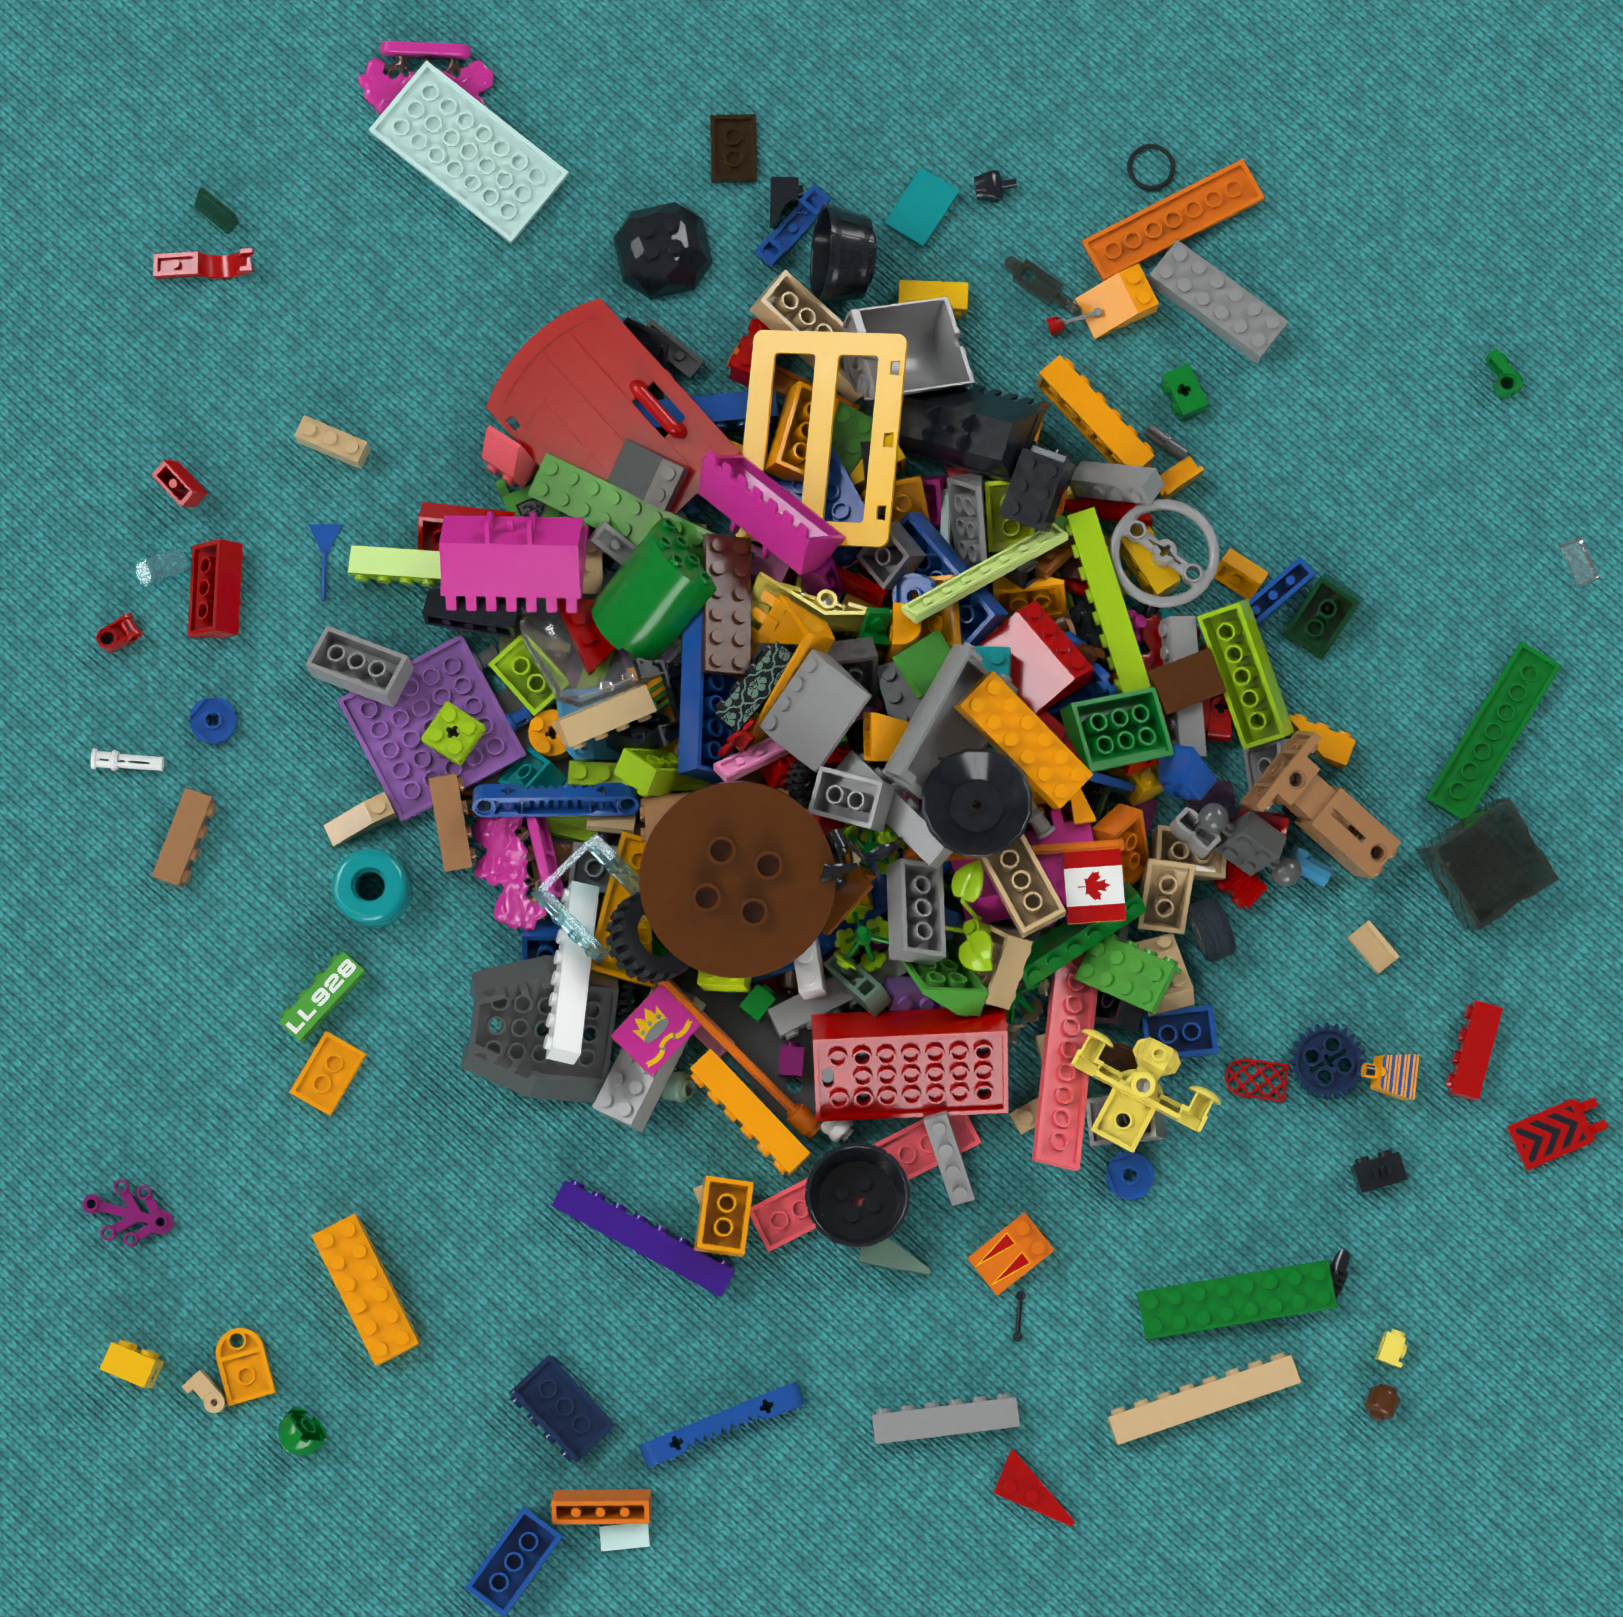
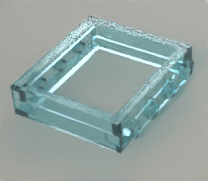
M595 832L531 895L539 902V907L545 908L549 912L553 922L558 926H562L568 932L569 938L585 950L584 952L587 957L591 956L597 963H600L609 955V951L612 950L611 945H607L604 948L548 890L588 850L631 896L640 892L639 877ZM646 915L641 917L639 924L646 918Z

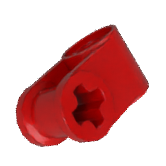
M132 613L122 615L113 623L98 631L96 640L104 652H116L143 636L144 632L137 627ZM113 636L114 640L111 644H103L105 637Z
M1218 696L1211 701L1209 726L1205 733L1206 741L1230 742L1232 735L1231 713L1225 697ZM1218 703H1221V707L1225 708L1221 713L1215 708Z

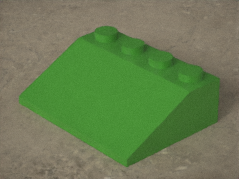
M946 939V957L933 965L901 961L922 994L957 1015L963 1017L981 1015L988 990L974 970L962 965L959 960V948L952 939L951 941Z

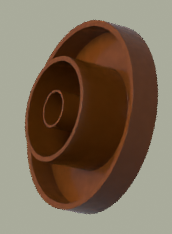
M726 781L697 789L681 798L667 810L655 825L644 848L640 864L639 889L641 902L647 920L658 939L674 956L685 964L704 973L725 978L761 976L793 962L814 943L821 933L832 909L836 880L820 883L819 878L823 872L824 863L834 864V859L827 838L818 822L805 807L791 796L778 789L756 782Z

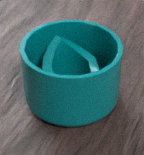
M362 849L348 855L338 865L332 880V893L337 906L352 922L362 927L382 928L391 925L402 917L410 904L412 887L407 872L396 858L379 849ZM370 873L379 874L385 883L382 895L373 901L362 899L359 894L360 881Z

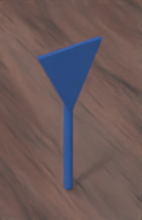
M308 524L322 552L321 601L323 602L326 600L327 554L343 524Z

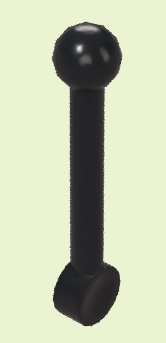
M1019 1291L1016 1294L1018 1300L1016 1329L1012 1336L1016 1342L1022 1339L1020 1333L1022 1304L1026 1297L1023 1291Z

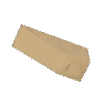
M383 792L360 803L323 826L333 847L398 816L387 794Z

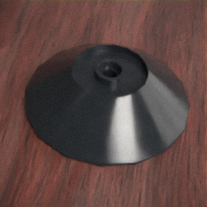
M967 748L948 755L931 770L922 789L921 812L929 832L944 848L964 857H989L1007 850L1024 834L1032 816L1033 793L1025 773L1009 757L991 749ZM975 802L981 804L982 807L979 810L973 809L972 805Z

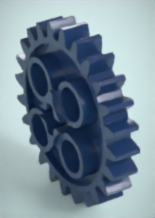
M1325 1023L1323 1029H1321L1319 1024H1316L1315 1032L1308 1027L1306 1029L1308 1036L1300 1033L1298 1036L1301 1042L1294 1041L1292 1043L1297 1050L1289 1051L1291 1055L1295 1056L1294 1059L1288 1061L1289 1064L1295 1065V1068L1289 1072L1297 1073L1298 1076L1293 1081L1301 1080L1300 1090L1305 1087L1309 1088L1308 1096L1316 1092V1099H1320L1322 1094H1325L1326 1101H1329L1331 1094H1333L1337 1100L1340 1098V1091L1347 1096L1349 1094L1347 1087L1355 1090L1357 1087L1354 1081H1362L1358 1073H1361L1360 1065L1367 1062L1365 1059H1360V1055L1364 1054L1365 1050H1358L1357 1048L1362 1043L1361 1041L1355 1043L1352 1041L1355 1034H1351L1349 1037L1346 1035L1348 1028H1344L1340 1032L1338 1031V1024H1335L1333 1029H1330L1329 1023ZM1328 1039L1336 1042V1051H1329L1326 1048V1041ZM1342 1050L1346 1051L1343 1056L1332 1061L1330 1066L1325 1065L1313 1073L1309 1072V1069L1323 1062L1325 1058H1330ZM1307 1051H1312L1316 1054L1317 1060L1315 1063H1309L1306 1060L1305 1054ZM1340 1060H1345L1349 1063L1348 1072L1340 1071L1338 1068ZM1319 1072L1328 1074L1329 1081L1327 1084H1322L1318 1081Z

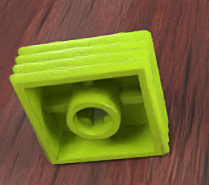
M446 701L422 735L421 740L453 763L461 766L486 731V727L469 714ZM457 729L459 735L449 738L450 734L448 732Z

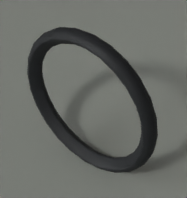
M1146 144L1138 147L1131 153L1127 163V171L1130 179L1136 186L1145 190H1158L1165 187L1172 180L1175 173V162L1170 152L1164 147L1156 144ZM1146 149H1156L1167 156L1171 170L1164 182L1155 186L1142 184L1135 178L1132 172V162L1139 152Z

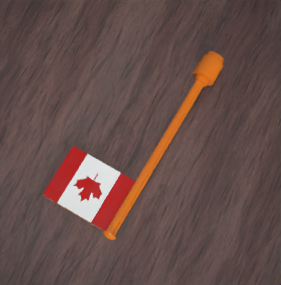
M1123 838L1030 845L1035 855L1063 854L1068 925L1126 921L1121 851L1125 848ZM911 847L903 849V859L925 862ZM952 852L945 861L973 860L979 858L964 857L960 854Z

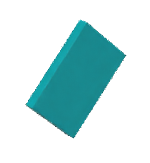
M920 167L884 225L924 248L960 190Z

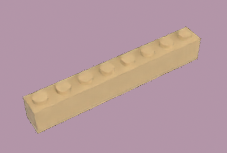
M1284 1352L1270 1356L1271 1361L1262 1364L1261 1360H1257L1247 1364L1248 1369L1239 1371L1237 1367L1225 1371V1377L1217 1379L1216 1375L1204 1378L1202 1379L1203 1384L1194 1387L1193 1383L1179 1387L1180 1392L1171 1395L1170 1391L1157 1394V1400L1149 1403L1146 1398L1134 1402V1408L1125 1410L1124 1406L1111 1410V1415L1106 1418L1115 1444L1120 1445L1301 1383L1292 1355L1285 1356Z

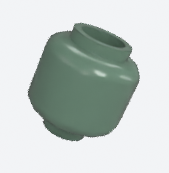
M674 1069L661 1095L666 1100L678 1103L685 1102L692 1097L695 1091V1083L690 1074Z

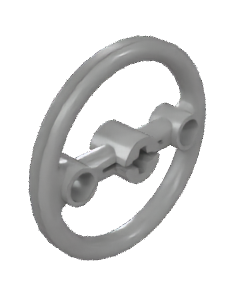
M1156 499L1153 500L1151 505H1137L1121 518L1110 540L1109 555L1118 583L1128 595L1149 606L1170 608L1194 600L1208 588L1218 568L1219 544L1213 527L1198 510L1180 501ZM1168 510L1183 514L1198 525L1207 540L1209 559L1206 570L1203 571L1197 564H1189L1177 554V548L1173 541L1169 539L1158 540L1146 531L1145 524L1138 521L1137 518L1149 512ZM1137 527L1142 531V535L1134 536L1131 534L1130 529ZM1126 536L1130 542L1139 543L1152 553L1151 558L1155 565L1164 568L1171 567L1182 576L1183 582L1191 586V589L1179 595L1161 597L1151 595L1137 588L1128 579L1121 566L1119 549L1122 537ZM1164 550H1167L1168 555H1164V557H1162L1160 553ZM1193 570L1198 574V578L1190 579L1186 572Z

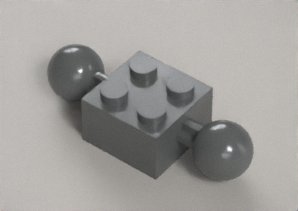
M1210 803L1200 810L1198 822L1201 828L1208 833L1221 832L1219 835L1221 841L1214 850L1243 872L1252 876L1268 866L1271 868L1272 879L1282 887L1293 886L1300 880L1302 870L1298 861L1291 857L1280 858L1287 837L1253 811H1248L1230 823L1227 810L1220 804Z

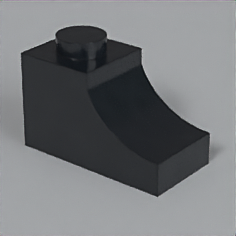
M771 177L770 228H778L785 212L792 207H797L798 199L803 197V185H799V177Z

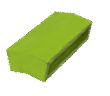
M588 816L546 817L551 836L575 842L596 844L599 831L586 830Z

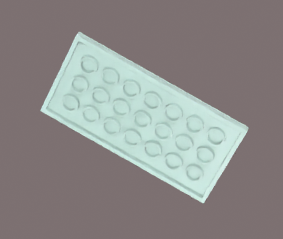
M427 60L369 128V132L511 244L569 176V172Z

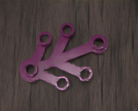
M119 1179L114 1183V1190L122 1196L128 1208L105 1203L101 1197L94 1194L86 1196L83 1200L82 1206L87 1213L97 1214L101 1211L124 1217L118 1223L101 1229L100 1236L104 1240H113L118 1233L139 1221L148 1224L135 1233L128 1232L124 1235L123 1242L129 1247L136 1246L141 1239L153 1232L157 1234L168 1233L174 1224L172 1215L165 1210L159 1209L152 1196V1189L146 1185H142L137 1189V1196L145 1201L151 1214L141 1212L129 1190V1183L123 1179ZM124 1182L126 1186L123 1191L118 1190V1184ZM147 1188L149 1192L146 1197L141 1196V1190ZM93 1199L95 1200L96 1205L94 1208L90 1209L88 1207V1202ZM162 1217L165 1220V1224L159 1227L157 1220ZM107 1229L112 1231V1235L109 1238H106L104 1235ZM130 1235L135 1237V1242L129 1244L127 1241Z

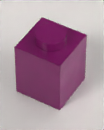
M786 1042L785 1046H780L778 1076L802 1078L804 1047H800V1043Z

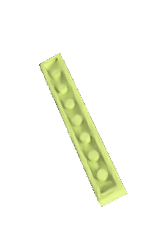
M1053 523L1050 532L1037 531L901 606L902 613L917 624L1026 562L1069 540L1068 533Z

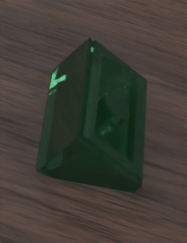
M204 188L199 189L195 208L226 234H230L239 224L236 214Z

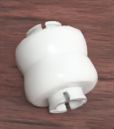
M824 1121L821 1124L820 1130L827 1134L833 1142H838L840 1139L845 1142L854 1131L850 1128L854 1121Z

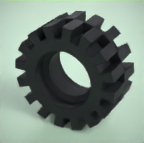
M796 759L797 764L792 763L790 765L793 768L792 771H787V774L790 775V778H786V782L789 783L787 789L790 790L789 793L794 797L810 802L818 773L814 772L799 759ZM812 771L811 782L805 787L806 777Z
M618 979L619 993L616 1014L620 1015L621 1018H627L649 996L651 987ZM632 991H634L635 993L634 1004H632L631 1002Z

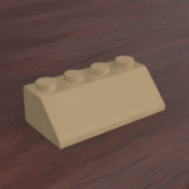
M638 685L553 720L551 724L565 748L573 747V750H577L586 746V741L594 738L595 741L608 737L607 732L615 728L617 732L629 728V723L634 720H638L639 723L652 718L651 713L657 710L647 686Z

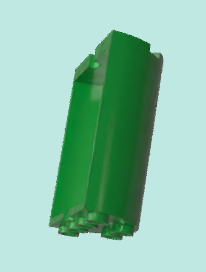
M663 518L653 526L593 600L592 616L602 635L616 649L620 650L623 648L631 653V658L634 660L637 658L651 661L658 660L717 590L712 577L700 564L699 558L694 554L688 553L690 547L687 540L682 537L676 528V524L670 518Z

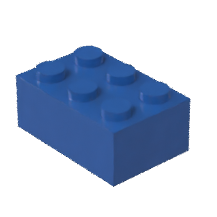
M1212 1005L1175 1009L1153 1016H1148V1013L1142 1014L1140 1023L1141 1039L1151 1037L1176 1050L1179 1059L1211 1056L1219 1052Z

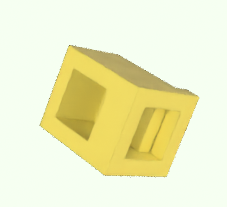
M1392 1329L1391 1333L1384 1332L1375 1360L1401 1368L1403 1363L1399 1362V1358L1403 1359L1407 1350V1345L1404 1344L1406 1334Z

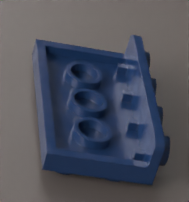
M550 1354L517 1386L509 1391L513 1395L510 1400L519 1409L523 1406L529 1412L527 1418L536 1427L540 1424L546 1430L543 1435L552 1444L557 1442L563 1448L560 1453L569 1462L572 1460L578 1462L616 1425Z

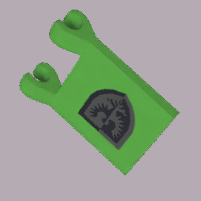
M537 470L536 473L532 476L533 479H535V476H536L538 470ZM503 479L495 482L507 510L515 512L516 517H530V512H536L537 517H562L559 510L527 495L532 484L510 493Z

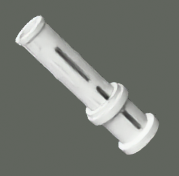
M93 748L91 753V769L99 767L111 768L112 771H116L119 768L163 771L164 757L120 754L117 750L106 752ZM131 761L149 762L150 764L131 763Z

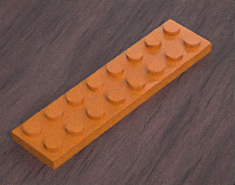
M1241 159L1082 240L1081 244L1102 282L1115 274L1170 249L1176 240L1183 242L1264 201L1265 197L1246 163Z

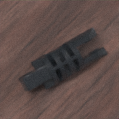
M1346 1249L1338 1251L1332 1265L1329 1264L1336 1300L1341 1294L1349 1273L1346 1269L1350 1261V1253Z

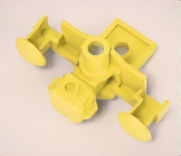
M1083 1029L1081 1033L1087 1036V1039L1081 1050L1078 1049L1070 1065L1113 1087L1090 1131L1127 1151L1134 1153L1155 1111L1200 1133L1208 1118L1206 1115L1213 1103L1221 1105V1101L1215 1093L1201 1086H1190L1188 1088L1195 1093L1189 1106L1180 1104L1163 1095L1161 1085L1158 1082L1159 1078L1175 1074L1181 1061L1176 1050L1151 1037L1138 1040L1132 1050L1137 1068L1120 1072L1098 1059L1105 1046L1113 1049L1112 1041L1103 1033L1093 1029ZM1119 1114L1128 1115L1130 1123L1127 1127L1117 1125L1116 1117Z

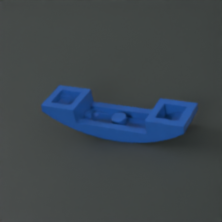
M813 184L799 200L797 207L771 236L768 235L754 251V254L772 268L805 235L816 221L820 207L824 203L829 204L831 198Z

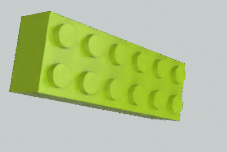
M1248 598L1197 616L1207 647L1211 649L1226 692L1224 696L1243 750L1286 737L1293 733L1294 729Z

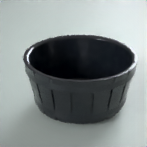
M827 203L820 207L811 244L810 291L823 304L857 300L865 296L868 286L873 279L877 253L876 235L869 217Z
M862 1142L843 1144L825 1153L813 1166L805 1188L807 1211L817 1229L833 1242L848 1247L872 1246L889 1238L904 1221L910 1203L908 1178L902 1166L900 1167V1163L890 1153L888 1154L886 1150ZM856 1193L859 1196L863 1195L865 1198L862 1201L861 1207L851 1203V1200L854 1199L853 1195Z

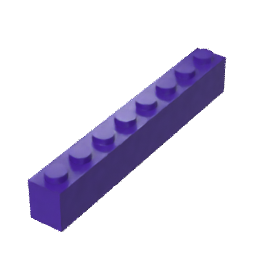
M574 1179L571 1182L564 1181L551 1205L552 1207L720 1297L723 1296L735 1273L731 1269L733 1264L722 1258L718 1262L710 1258L712 1253L694 1251L693 1248L689 1247L690 1241L680 1236H677L676 1239L667 1235L669 1230L658 1224H656L655 1228L646 1224L648 1219L635 1213L634 1217L625 1212L627 1208L615 1201L613 1205L605 1202L606 1196L594 1190L592 1194L584 1191L585 1185Z

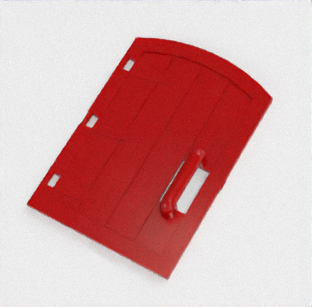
M601 298L579 305L562 314L530 338L503 371L486 405L491 414L522 445L539 467L545 454L550 453L607 481L627 438L690 468L670 510L674 514H677L698 494L702 458L707 456L709 449L716 455L741 454L735 445L676 382L668 370L666 371ZM653 382L684 414L686 418L681 423L677 422L649 392L647 388ZM636 398L669 433L665 438L632 403ZM512 416L521 425L516 431L507 422Z

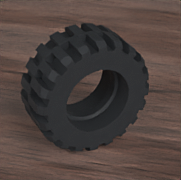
M640 892L633 894L618 904L617 909L610 915V920L612 921L607 924L606 931L610 932V936L606 937V944L611 945L612 950L609 951L611 958L615 957L618 962L615 965L620 970L623 968L626 970L625 975L630 978L638 976L637 981L642 983L649 981L651 984L676 977L690 967L670 951H668L666 956L660 957L651 954L644 948L638 935L639 921L645 915Z

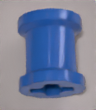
M522 705V709L510 715L508 713L505 714L514 733L517 732L518 728L530 723L533 719L525 705Z

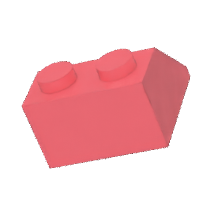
M490 425L486 428L481 456L487 464L485 468L494 476L500 474L501 478L508 485L513 486L515 484L523 489L540 467L522 445Z

